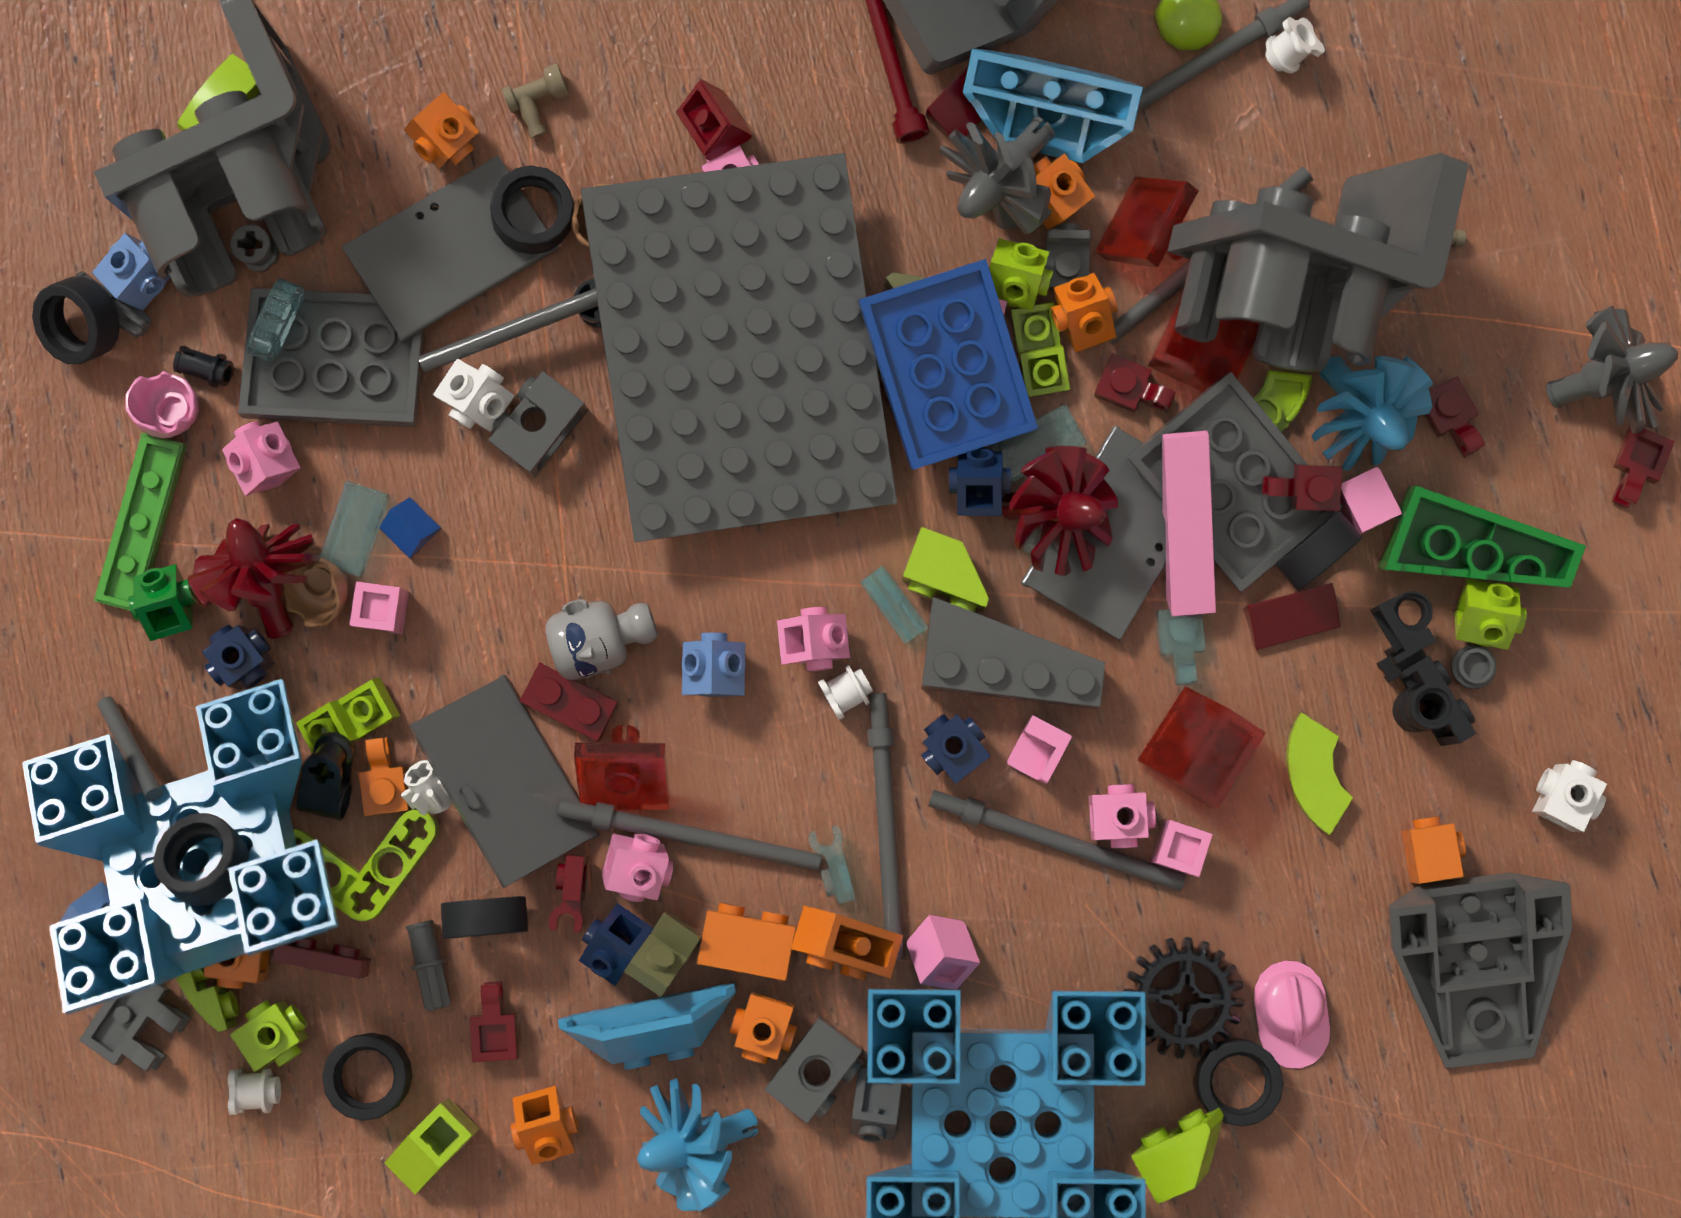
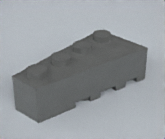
M932 598L921 688L1088 709L1100 707L1105 662L938 598Z

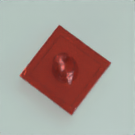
M1134 177L1095 252L1106 261L1156 268L1159 267L1165 254H1168L1173 260H1180L1183 257L1167 252L1173 225L1183 222L1199 190L1187 181Z
M619 725L612 730V743L575 742L574 762L580 803L596 806L597 802L615 805L614 809L669 810L670 789L665 743H639L640 732L636 727L627 725L626 740L623 738V725Z

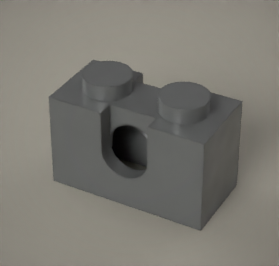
M544 371L541 372L537 379L531 376L526 380L517 393V397L522 401L511 414L505 410L504 413L496 418L491 431L493 435L488 440L495 448L534 478L537 477L589 410L583 401ZM535 411L544 413L546 415V422L540 430L535 432L525 430L524 421L530 413Z

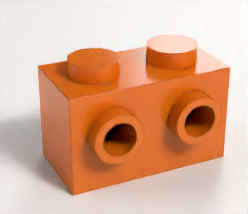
M720 902L718 910H707L697 964L786 981L792 954L791 947L797 927L796 925L788 924V915L763 911L761 919L744 916L745 907Z
M803 906L791 949L808 954L806 963L832 971L834 963L842 965L840 974L865 981L867 973L891 979L903 935L836 913Z

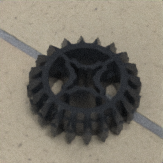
M1173 938L1165 939L1167 951L1165 954H1162L1155 944L1149 946V952L1154 958L1151 963L1144 957L1137 956L1135 959L1136 963L1145 970L1141 976L1133 971H1128L1126 977L1131 981L1138 982L1137 989L1124 988L1123 991L1145 992V1027L1149 1029L1145 1033V1045L1149 1046L1159 1037L1160 1040L1157 1045V1052L1159 1054L1165 1055L1172 1043L1174 1044V1056L1177 1059L1184 1058L1186 1045L1190 1046L1192 1055L1195 1058H1199L1202 1056L1201 1042L1204 1041L1210 1050H1216L1218 1044L1212 1037L1214 1034L1218 1033L1226 1040L1232 1037L1230 1031L1222 1027L1226 1020L1236 1025L1240 1024L1241 1018L1229 1013L1231 1006L1244 1007L1245 1005L1243 999L1231 997L1232 991L1243 988V982L1239 980L1227 981V977L1234 974L1237 968L1234 964H1227L1219 968L1218 965L1225 957V953L1221 950H1217L1208 958L1207 954L1210 949V943L1201 941L1196 952H1193L1192 938H1183L1181 950H1177ZM1179 961V968L1176 970L1174 981L1169 986L1149 988L1152 980L1162 968ZM1193 961L1201 964L1210 972L1216 982L1218 994L1203 992L1197 988L1195 973L1192 972ZM1186 984L1189 986L1187 992L1194 994L1198 998H1205L1204 1000L1186 1002L1184 1009L1180 1011L1177 1009L1180 1005L1179 1003L1173 1002L1168 997H1162V995L1173 996L1174 993H1181L1182 987ZM1148 1002H1158L1170 1007L1172 1022H1174V1034L1163 1030L1154 1021ZM1217 1007L1213 1017L1204 1027L1188 1034V1026H1191V1020L1196 1011L1201 1008Z

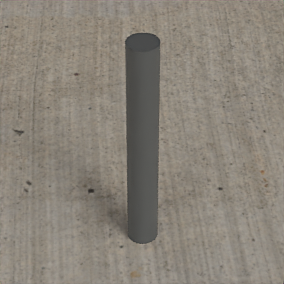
M112 697L102 698L98 702L97 707L146 800H157L162 796L163 790L121 711Z

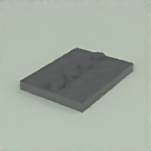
M251 288L238 414L241 418L416 427L422 368L418 356L423 355L425 328L406 340L399 341L397 333L371 294Z
M1228 371L1132 452L1127 459L1163 501L1162 434L1195 431L1208 432L1214 563L1235 588L1242 592L1337 511L1292 509V496L1282 497L1262 494L1263 476L1293 477L1294 464H1308L1233 373Z

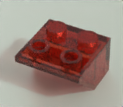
M1183 287L1147 367L1203 392L1228 371L1232 372L1238 379L1254 345L1259 322L1243 319L1227 321L1221 319L1218 333L1214 340L1201 343L1186 338L1174 330L1184 290Z
M1184 686L1137 761L1210 809H1216L1223 802L1266 735V732L1231 709Z

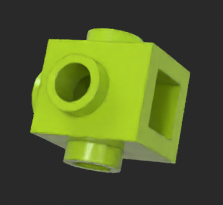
M999 238L989 267L998 299L1008 301L1007 306L1033 311L1038 294L1047 296L1053 271L1045 269L1049 251L1038 249L1029 243H1016Z
M1467 578L1454 611L1456 640L1476 643L1483 647H1496L1508 650L1515 633L1521 634L1526 622L1527 610L1521 607L1519 588L1509 587L1502 583H1488Z
M268 1000L247 1012L245 1016L249 1022L230 1034L254 1072L266 1068L274 1061L278 1067L285 1065L302 1053L298 1045L309 1038L304 1031L308 1026L307 1022L295 1005L288 1006L285 1001L271 1005ZM272 1029L275 1032V1038L272 1035Z

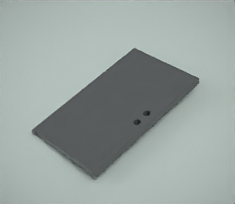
M499 156L494 157L341 246L397 333L399 341L402 342L559 249L558 245L549 252L534 255L517 252L505 245L494 231L490 214L493 189L500 179L509 173ZM519 189L514 192L507 201L506 207L507 217L512 226L520 232L529 234L546 231L547 229L522 191Z
M1113 426L1095 456L1109 468L1110 471L1104 479L1118 498V508L1106 510L1113 536L1110 546L1103 544L1087 530L1082 531L1083 538L1096 547L1093 566L1090 570L1083 571L1077 549L1070 539L1067 558L1071 572L1067 576H1060L1054 574L1057 550L1053 540L1046 552L1043 572L1035 570L1031 564L1021 584L1024 587L1031 588L1120 641L1166 563V522L1163 516L1162 499L1127 459L1143 442L1122 431L1120 427Z
M506 675L499 676L497 680L408 726L503 888L591 838L595 839L600 835L597 829L591 828L592 823L557 816L561 799L581 802L524 705L519 702L520 699Z

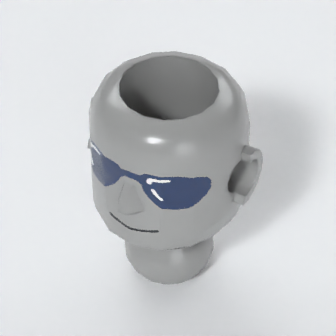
M578 599L565 604L561 609L562 611L553 614L545 626L546 638L554 664L559 674L568 680L587 679L590 676L603 672L610 674L612 669L621 666L625 662L627 657L626 645L634 642L648 644L658 637L651 609L646 603H635L626 612L616 614L612 605L606 601L599 600L587 603L584 599Z

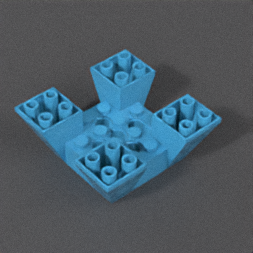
M283 679L196 706L208 771L162 785L163 794L154 801L146 800L131 769L110 734L23 762L36 843L42 847L103 861L109 892L110 907L50 926L63 1008L66 1014L160 985L185 973L244 954L250 956L339 927L320 842L314 840L299 846L296 844L290 807L302 758L287 689ZM195 813H210L223 818L245 841L249 852L248 862L228 868L233 892L225 899L211 905H190L175 897L162 883L158 886L160 881L156 877L153 865L155 848L163 833L177 820ZM218 837L206 838L193 845L181 861L179 877L183 881L189 882L207 876L216 868L222 857L224 847L222 840ZM214 906L213 911L207 914L208 911Z
M868 989L867 1083H912L911 1163L867 1175L866 1218H1146L1145 1178L1094 1166V1085L1145 1086V992L1052 991L1045 1030L960 1029L961 990ZM999 1065H1007L1014 1071L1013 1081L1004 1088H997L990 1083V1073ZM955 1110L963 1111L969 1116L967 1128L958 1133L951 1132L944 1126L946 1116ZM998 1111L1010 1112L1014 1117L1013 1126L1005 1133L994 1132L989 1126L991 1117ZM1051 1111L1058 1115L1056 1129L1046 1134L1038 1132L1035 1129L1037 1116L1042 1112ZM998 1157H1007L1014 1162L1013 1171L1005 1178H996L989 1173L990 1164Z

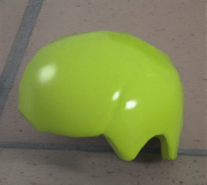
M1160 0L1154 12L1161 38L1180 51H1197L1210 44L1222 27V13L1217 0Z

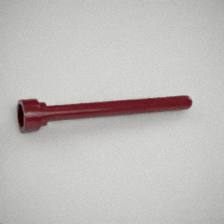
M865 0L897 111L894 114L895 121L892 123L896 142L904 144L926 137L930 131L925 115L921 114L917 107H913L883 0Z

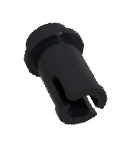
M184 345L180 346V352H176L173 362L174 372L206 380L209 386L214 388L219 385L226 386L230 382L234 364L232 361L227 360L226 355L219 353L213 356L190 349Z

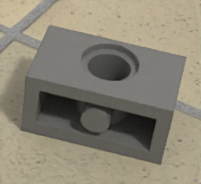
M820 1015L766 1085L765 1091L804 1122L808 1123L813 1115L821 1120L836 1100V1097L831 1094L835 1086L841 1079L848 1084L864 1062L858 1058L862 1052V1047ZM815 1059L826 1062L830 1068L829 1078L822 1083L809 1081L804 1072L808 1062Z

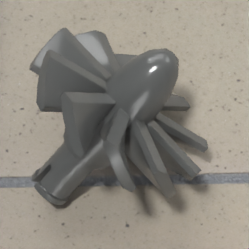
M1034 117L1014 141L1006 142L1004 136L996 132L994 134L998 147L996 151L973 122L966 124L973 141L956 129L950 133L948 138L958 151L942 145L939 153L968 173H957L949 170L946 172L949 180L965 185L958 199L957 208L963 218L975 219L986 213L994 212L998 227L1002 229L1019 227L1026 235L1037 229L1052 213L1048 209L1051 191L1049 187L1036 184L1033 158L1055 137V132L1048 122L1039 129L1043 119Z
M1610 306L1594 312V316L1586 322V328L1593 337L1587 352L1588 358L1591 361L1586 362L1580 372L1547 382L1546 391L1551 404L1555 408H1560L1562 405L1588 396L1594 399H1603L1612 395L1616 422L1619 426L1624 425L1625 416L1633 434L1640 433L1645 426L1649 428L1659 426L1652 405L1658 411H1662L1663 403L1649 384V381L1660 377L1673 366L1678 359V351L1667 343H1645L1646 340L1643 334L1630 327L1629 314L1625 309H1615L1614 306Z

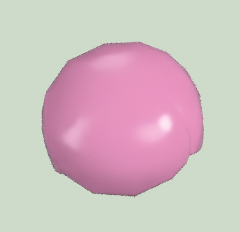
M162 371L154 377L146 378L139 376L134 380L125 394V410L134 424L148 435L157 438H171L187 431L195 422L199 413L198 395L186 379Z

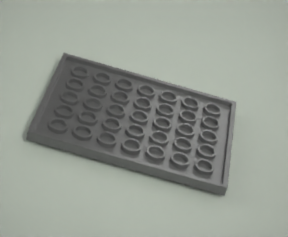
M845 153L581 188L634 543L897 504L876 359L858 304L859 299L866 297Z

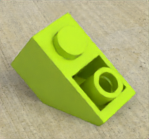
M921 527L902 577V581L910 583L908 591L932 599L934 593L950 598L951 604L975 612L977 608L984 611L989 598L964 543Z
M447 1098L406 1137L384 1164L416 1195L480 1129L450 1098Z
M1220 1108L1204 1114L1202 1109H1197L1179 1119L1178 1124L1180 1126L1169 1131L1164 1126H1160L1140 1138L1143 1144L1131 1157L1141 1176L1145 1178V1183L1157 1205L1196 1188L1208 1174L1224 1117Z

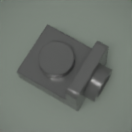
M1062 223L1057 224L1055 229L1047 231L1045 250L1049 251V256L1045 269L1053 271L1048 290L1054 291L1053 287L1070 282L1075 278L1089 275L1091 230H1082L1080 224Z
M860 1068L857 1076L850 1133L858 1135L861 1140L870 1143H881L885 1139L893 1140L897 1125L902 1083H867L868 1069Z

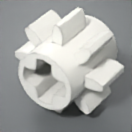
M428 760L419 761L408 769L403 782L409 789L405 790L401 796L412 809L417 808L422 815H425L427 812L438 814L452 805L453 802Z

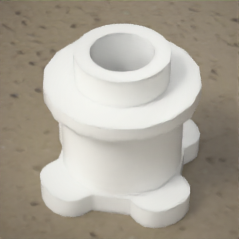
M1288 17L1283 21L1284 31L1278 36H1270L1266 41V58L1270 65L1277 71H1284L1290 74L1295 73L1300 67V62L1310 54L1319 57L1325 51L1323 44L1318 40L1313 31L1312 24L1303 17L1299 20Z
M847 665L845 667L846 672L828 682H825L824 679L818 681L838 720L844 718L843 713L863 702L866 705L870 704L866 695L872 693L873 689L861 668L853 672L850 666Z
M243 1068L229 1071L228 1111L230 1115L244 1113L246 1109H262L263 1113H270L273 1104H279L281 1099V1081L279 1077H273L270 1068H264L262 1073H245Z

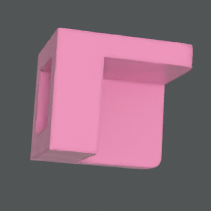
M1378 467L1341 483L1340 504L1343 507L1340 510L1359 534H1363L1402 514Z
M356 582L349 626L388 631L402 635L409 591L400 587Z
M1032 715L1014 746L1007 764L1027 776L1047 784L1072 736Z
M1166 820L1162 824L1150 863L1192 877H1199L1213 834L1172 820Z
M929 915L906 943L919 982L922 985L957 990L980 964L966 924L960 920Z

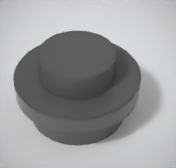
M1468 645L1462 647L1454 654L1451 661V672L1454 679L1461 686L1468 689H1478L1488 685L1493 680L1496 673V661L1493 654L1485 647Z

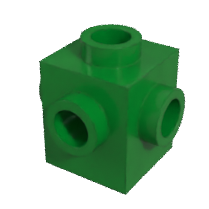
M176 564L164 568H153L143 574L134 576L133 595L128 597L129 607L134 619L140 621L150 642L193 629L192 605L197 604L198 600L191 589L188 579H183Z

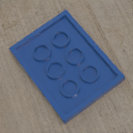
M986 259L858 300L910 469L915 470L1038 429Z

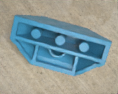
M973 48L963 93L968 101L972 103L994 138V134L999 132L1004 136L1006 142L1014 141L1034 117H1040L1043 119V123L1039 126V129L1048 122L1055 132V137L1039 153L1053 157H1059L1065 153L1069 160L1084 163L1134 131L1144 87L1099 72L1023 55Z
M737 982L563 1016L558 1019L559 1029L609 1063L623 1062L625 1070L650 1065L651 1056L666 1053L668 1061L692 1057L695 1055L693 1048L700 1047L738 991Z

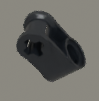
M327 732L317 739L313 754L306 758L302 766L297 810L340 821L345 817L352 793L351 775L354 746L344 735L337 732Z

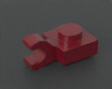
M1112 353L1094 396L1133 413L1139 401L1168 413L1176 392L1165 386L1149 383L1151 369Z
M1458 376L1430 390L1432 409L1430 414H1425L1436 436L1440 437L1450 432L1464 458L1485 446L1482 436L1469 422L1476 418L1479 412Z
M1629 427L1613 466L1625 472L1614 492L1612 502L1627 509L1631 503L1637 504L1645 481L1652 484L1660 481L1675 441L1647 429L1633 434Z
M1294 464L1293 477L1263 476L1262 494H1267V496H1292V509L1340 511L1342 467Z
M566 855V863L558 864L556 890H563V903L550 914V930H558L559 918L564 913H567L574 918V932L579 933L582 931L585 922L582 906L585 900L589 856Z
M502 981L484 982V985H481L483 1015H472L469 1018L472 1063L517 1060L519 1058L516 1012L503 1013Z

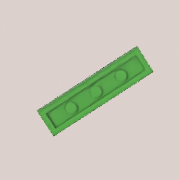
M145 433L141 434L95 594V602L131 611L128 597L133 595L134 576L153 569L187 445L164 438L152 437Z

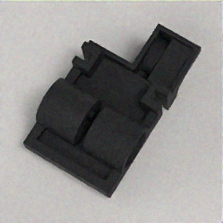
M1410 591L1370 609L1392 646L1384 651L1387 657L1376 664L1379 669L1384 671L1386 675L1384 678L1387 683L1400 677L1406 687V690L1401 692L1393 703L1392 713L1396 723L1402 729L1409 732L1431 730L1441 746L1459 744L1476 735L1471 725L1475 722L1474 716L1467 704L1462 699L1456 701L1448 685L1451 684V678L1445 667L1438 660L1433 662L1430 656H1426L1422 650L1436 641L1429 628H1426L1433 615V608L1429 599L1419 592ZM1404 600L1414 601L1421 609V618L1415 625L1405 624L1398 615L1399 606ZM1424 701L1427 708L1421 714L1419 702Z

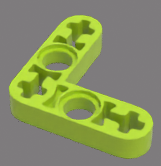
M414 809L405 812L361 871L320 842L324 862L336 864L341 871L339 883L335 887L330 888L334 906L357 921H370L380 916L436 841L439 834V824L433 814L427 812L425 815H422L418 810ZM424 818L427 821L424 829L428 832L426 838L416 837L408 848L416 850V853L411 857L406 849L394 845L393 841L397 837L400 842H405L412 832L410 827L407 826L409 821L419 822ZM293 829L295 839L298 840L300 838L303 841L301 845L318 840L304 830ZM389 852L398 854L403 861V869L395 878L384 876L379 868L381 858ZM371 873L377 882L389 886L390 889L385 893L382 888H378L371 897V902L375 905L374 909H363L359 912L356 909L359 901L355 898L357 892L361 894L367 893L371 889L374 882L366 879Z

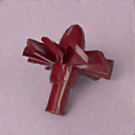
M1050 446L1045 448V454L1031 460L1022 467L1020 473L1028 479L1020 486L1017 492L1006 494L1002 499L1003 502L1009 503V506H1002V515L1008 520H1019L1014 538L1016 549H1020L1037 528L1042 529L1039 543L1030 552L1032 565L1039 572H1043L1046 552L1053 540L1057 550L1054 574L1067 576L1071 572L1067 558L1070 539L1077 549L1083 571H1088L1092 568L1096 547L1083 538L1082 531L1087 530L1106 546H1110L1113 539L1106 510L1118 508V498L1104 479L1110 470L1104 462L1086 453V448L1077 446Z
M236 518L228 523L226 538L222 540L215 554L200 555L195 560L193 575L188 576L189 584L196 599L204 608L214 603L227 611H236L241 598H245L248 604L257 608L266 630V636L271 639L283 637L293 630L292 627H294L281 598L284 593L283 583H303L307 580L306 575L285 573L319 562L320 557L318 554H301L315 543L312 534L287 542L301 529L299 524L294 523L265 543L264 540L270 529L269 524L260 525L256 529L249 521Z

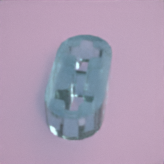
M282 278L276 281L249 336L247 346L249 354L272 362L278 356L302 305L304 288Z

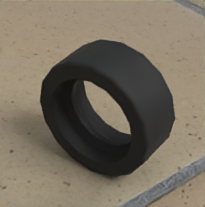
M530 165L515 168L500 179L493 189L490 214L494 231L505 245L517 252L534 255L549 252L564 241L571 230L574 204L569 187L559 175L547 168ZM537 187L551 193L558 207L557 219L552 227L536 234L520 232L514 228L508 220L506 213L507 201L514 192L521 188Z
M70 277L51 284L39 292L33 303L32 319L35 332L41 344L54 358L66 364H83L111 351L118 340L120 322L115 304L110 295L97 282L86 277ZM65 298L72 300L81 309L87 320L89 330L87 344L80 341L71 332L66 323L64 315Z
M1338 511L1276 563V566L1299 591L1344 556L1362 539V536L1346 517Z
M195 813L177 820L163 833L155 848L153 865L156 877L179 900L193 906L211 905L225 899L233 892L228 868L248 862L249 854L245 841L223 818L210 813ZM206 838H220L224 843L222 857L216 868L207 876L196 881H183L179 877V869L186 852L197 842Z
M525 896L441 903L442 934L444 939L528 931Z
M373 1032L355 1035L337 1045L327 1058L322 1075L324 1092L333 1108L348 1118L361 1121L380 1118L397 1108L409 1093L413 1077L411 1062L403 1047L389 1036ZM369 1049L381 1053L389 1060L393 1068L394 1079L392 1088L385 1097L377 1102L364 1103L356 1101L348 1095L343 1087L341 1075L343 1066L350 1056L358 1051Z
M1239 1038L1217 1042L1218 1048L1216 1050L1207 1049L1197 1063L1194 1078L1197 1097L1208 1112L1220 1108L1224 1115L1222 1122L1225 1124L1240 1127L1258 1124L1273 1113L1281 1100L1284 1083L1280 1066L1269 1051L1253 1041ZM1236 1055L1246 1056L1257 1062L1263 1071L1265 1079L1264 1091L1258 1101L1249 1107L1241 1109L1231 1108L1220 1102L1214 1093L1212 1085L1213 1074L1219 1063L1228 1057Z

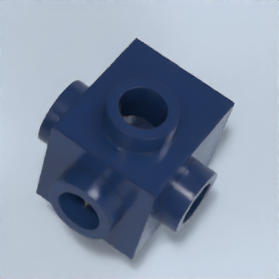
M979 448L958 455V468L949 467V494H957V516H1002V495L1011 494V468H1003V451Z
M227 625L218 630L209 638L211 645L202 651L209 661L205 665V669L220 687L226 684L230 688L238 690L244 688L248 690L260 683L267 676L265 671L276 664L267 653L271 650V647L264 636L256 628L251 631L249 628L240 625L234 628L231 625ZM238 649L239 659L236 663L232 664L227 656Z
M943 714L924 729L929 737L922 741L926 751L921 754V757L936 776L944 771L954 785L991 757L980 743L986 737L971 717L963 721L957 714L949 720ZM950 738L958 740L961 745L960 752L957 754L949 753L945 747L946 740Z
M617 903L603 922L596 918L581 940L587 944V947L578 961L590 968L596 975L603 977L616 986L625 974L624 971L654 928Z

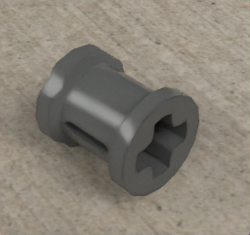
M252 224L243 225L232 235L230 242L232 253L238 260L246 264L251 271H268L278 261L279 249L276 243L259 226ZM256 241H259L263 245L262 248L255 249L254 256H251L247 252L248 249L255 248Z

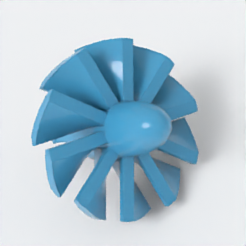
M1340 356L1331 357L1327 366L1320 371L1321 374L1319 375L1338 395L1320 403L1317 411L1325 412L1342 409L1344 412L1331 422L1319 427L1312 434V439L1316 442L1323 436L1340 430L1331 446L1322 453L1327 460L1332 459L1336 453L1353 442L1351 451L1341 466L1345 471H1350L1362 457V450L1371 439L1372 464L1374 466L1382 463L1388 450H1402L1413 439L1418 416L1430 414L1432 401L1429 387L1433 385V382L1426 372L1408 356H1405L1403 361L1392 357L1378 356L1375 357L1374 369L1354 372Z
M677 1078L670 1080L671 1103L661 1092L658 1085L651 1087L650 1091L662 1121L655 1117L645 1106L641 1107L640 1115L656 1134L648 1142L642 1143L636 1158L641 1169L649 1172H660L655 1182L660 1189L676 1196L677 1208L682 1211L698 1210L700 1212L716 1206V1203L726 1196L730 1190V1186L723 1179L732 1161V1152L724 1150L729 1144L757 1135L758 1129L756 1127L748 1129L758 1125L756 1116L750 1109L746 1108L721 1118L718 1111L714 1112L713 1116L702 1118L701 1091L697 1084L692 1085L691 1108L688 1106Z

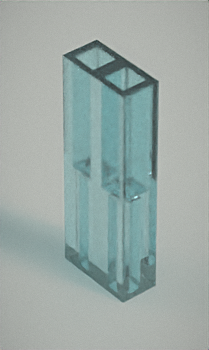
M883 565L860 581L861 586L904 645L928 628Z

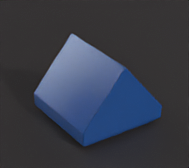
M409 497L388 511L379 529L411 559L441 527Z

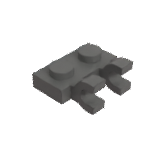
M160 984L103 1003L79 1041L113 1065H120L125 1057H127L145 1072L149 1071L150 1068L158 1070L167 1054L155 1046L140 1040L139 1036L151 1019L172 1034L175 1031L182 1033L192 1017L181 1009L163 1001L171 989L164 984Z

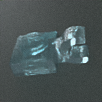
M1170 609L1157 610L1156 621L1160 656L1173 655L1176 686L1194 684L1197 681V673L1193 653H1203L1206 651L1202 614L1172 616Z
M835 825L832 826L834 841L831 845H820L815 831L809 832V843L815 852L826 857L829 869L821 871L827 897L836 895L838 904L854 900L856 897L842 849V832Z

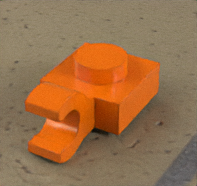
M388 737L365 740L371 771L358 773L364 816L411 810V807L401 796L408 789L407 785L403 782L406 774L405 766L392 768Z

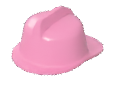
M1282 961L1269 966L1260 975L1255 985L1254 994L1259 1038L1262 1047L1269 1051L1276 1062L1285 1068L1300 1069L1312 1065L1324 1054L1330 1040L1327 1000L1321 979L1310 967L1297 961Z

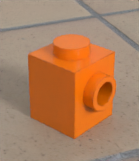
M1434 816L1413 820L1414 828L1401 830L1410 883L1421 884L1464 877L1461 858L1466 856L1465 841L1461 831L1455 830L1454 823L1441 824L1440 817Z

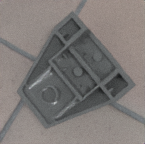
M1509 872L1422 883L1388 905L1391 949L1444 1067L1448 1069L1534 1058L1572 931L1570 885L1565 882Z

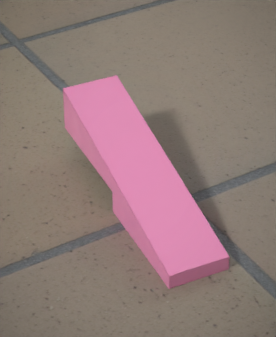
M1207 431L1162 434L1163 516L1166 522V600L1172 616L1216 613L1209 434Z

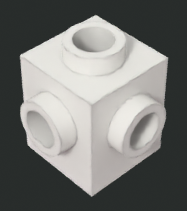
M456 359L433 396L452 409L448 415L470 430L474 424H477L489 432L493 429V422L504 413L514 397L512 393L500 385L504 380V377L484 364L477 370L459 359Z
M1572 760L1570 765L1567 763L1555 764L1553 769L1547 768L1537 784L1536 791L1540 793V796L1532 812L1570 832H1584L1589 820H1595L1605 805L1606 796L1602 794L1607 783L1595 778L1597 773L1595 769L1579 761Z

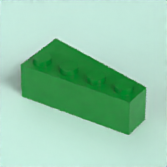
M1407 486L1400 505L1402 514L1395 519L1377 569L1571 588L1586 545L1419 486Z

